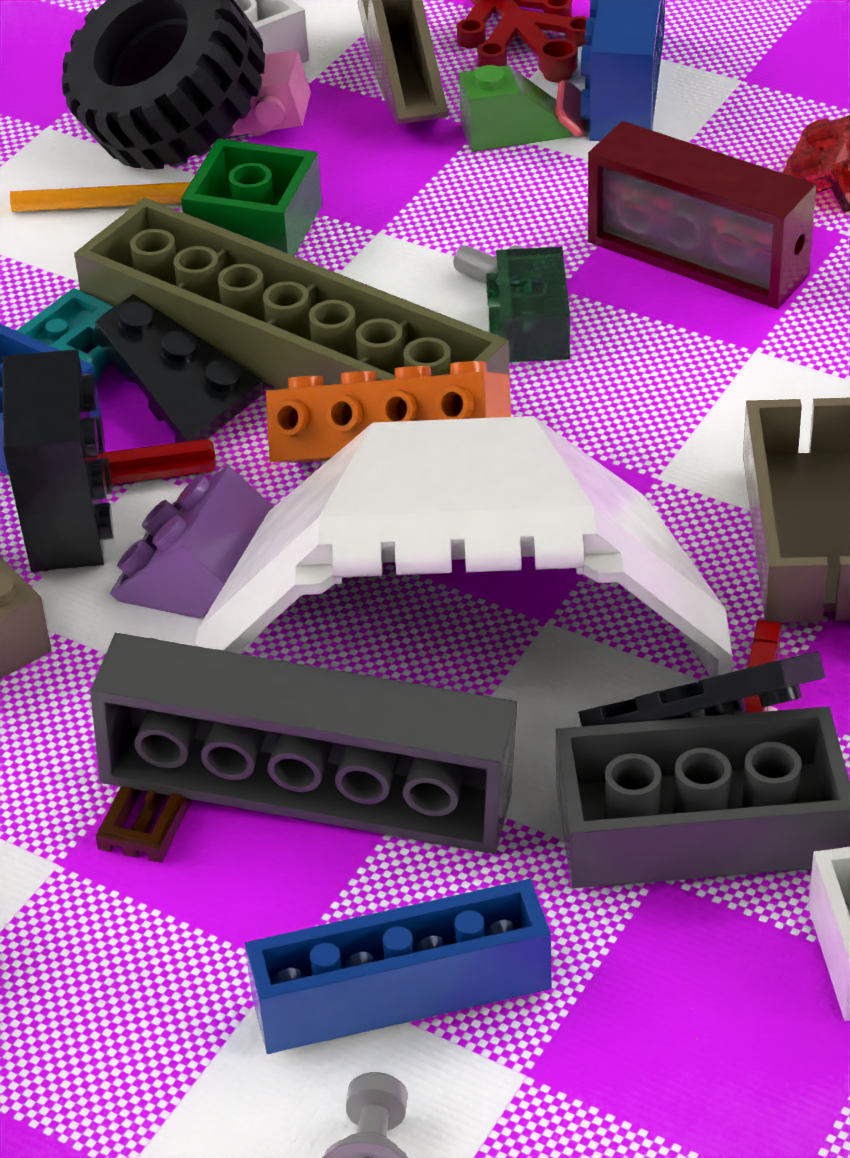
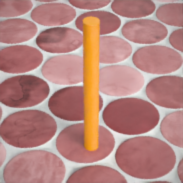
M190 182L10 191V206L12 212L134 206L143 198L160 204L181 203V197Z

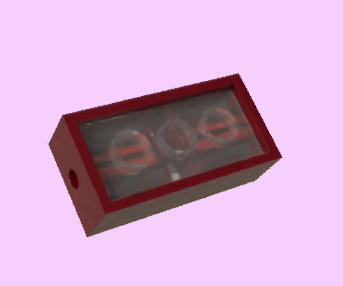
M621 121L588 152V243L778 310L809 276L816 184Z

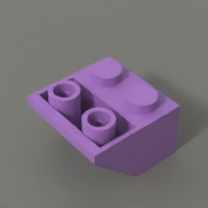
M229 465L208 479L203 475L197 476L184 488L175 502L171 504L165 499L157 504L146 516L141 526L147 532L119 560L117 567L122 573L109 594L118 602L200 619L208 613L264 518L274 506Z

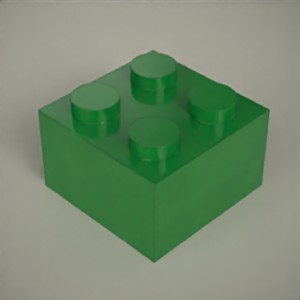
M217 138L181 197L182 212L295 256L322 206L318 152Z

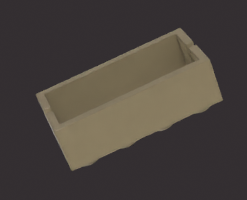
M850 397L813 398L808 453H798L802 412L801 399L746 400L743 463L764 619L778 622L823 621L824 612H834L836 621H850Z

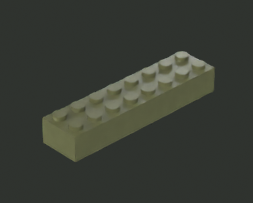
M143 198L74 252L80 291L115 307L134 294L263 380L262 382L278 389H287L288 378L298 376H324V385L341 384V373L354 371H377V381L395 379V368L411 366H430L431 376L450 374V363L486 361L487 372L509 374V340L147 198Z

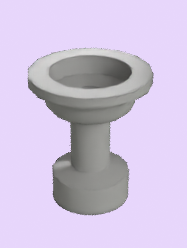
M381 1072L364 1073L354 1078L348 1087L345 1106L347 1116L358 1126L357 1133L351 1134L327 1148L322 1158H408L404 1151L387 1138L388 1130L400 1125L405 1118L408 1092L405 1085L394 1076Z

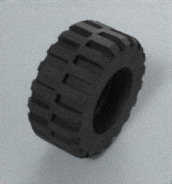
M106 0L97 10L92 8L84 17L85 24L81 30H75L70 40L71 52H65L62 64L64 73L62 74V92L66 97V105L113 159H118L123 165L132 168L159 170L164 169L165 164L177 167L188 163V158L193 155L199 157L205 155L211 150V145L215 143L217 138L226 139L234 132L232 126L239 118L244 120L251 110V98L258 97L262 85L260 74L264 73L265 53L263 52V41L260 33L234 0Z

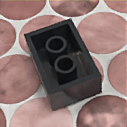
M78 349L3 356V451L31 572L104 565L103 540L114 539L111 503H102V499H106L107 494H112V475L109 458L98 459L99 453H105L103 422L101 416L90 417V411H97L98 409L95 378L93 373L82 374Z

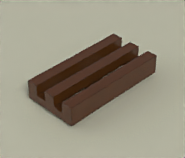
M126 786L120 787L96 834L98 850L111 852L114 846L121 847L123 855L136 858L139 851L148 853L150 861L162 863L192 800L182 797L181 794L171 793L152 833L149 834L167 795L155 793V790H148L145 796V803L130 830L123 827L142 790Z

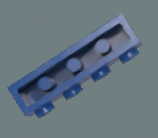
M531 878L244 942L251 994L266 1054L552 989L551 932Z

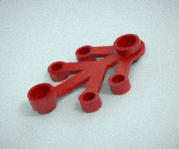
M471 0L474 7L466 19L459 21L456 25L457 43L465 48H477L478 67L486 65L506 66L507 47L517 33L538 56V68L546 80L559 83L562 80L568 81L572 78L573 73L578 68V47L585 45L587 17L584 16L572 17V0ZM520 7L544 10V13L523 10ZM493 13H498L502 18L486 41L485 23ZM542 30L565 33V39H549Z

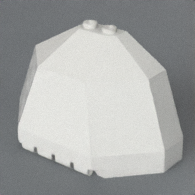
M535 416L375 422L370 424L268 512L197 629L196 646L241 654L244 647L301 595L322 594L334 584H342V577L382 576V563L395 562L396 575L452 573V560L465 559L466 572L522 570L521 557H534L535 570L576 568L577 574H584L597 583L618 582L682 632L709 673L710 678L732 672L733 657L725 607L647 498Z

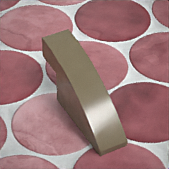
M357 0L362 27L376 78L395 122L399 125L447 118L448 108L423 0Z

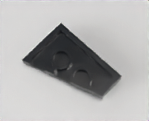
M134 294L95 322L94 338L126 380L136 383L149 399L148 408L157 420H165L176 434L175 443L208 439L261 396L263 380Z
M819 651L703 679L698 681V683L685 684L637 696L634 699L578 711L581 726L692 718L691 712L701 709L705 710L706 716L740 714L747 712L745 698L759 695L762 708L802 698L800 684L826 677Z

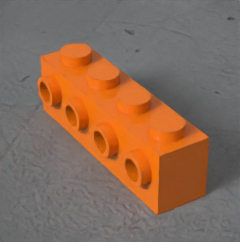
M486 361L450 363V374L431 376L430 366L395 368V379L377 381V371L341 373V384L324 385V376L288 378L287 389L266 390L269 461L277 463L328 461L370 424L375 422L511 417L509 374L487 372Z

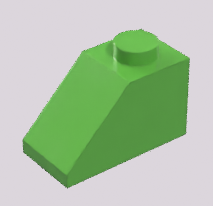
M486 65L473 71L459 73L461 126L472 152L571 137V131L559 121L555 114L556 99L511 66L498 67Z

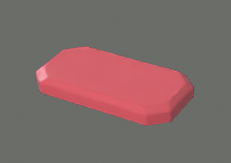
M562 80L558 83L555 114L559 121L575 136H583L586 132L587 120H581L580 117L582 92L571 82Z

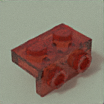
M850 115L832 121L828 118H822L805 127L782 172L783 174L816 184V193L831 189L844 213L850 211Z

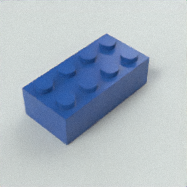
M590 0V17H587L585 45H582L581 76H585V89H582L580 108L581 120H590V141H601L621 121L653 130L665 35V0Z

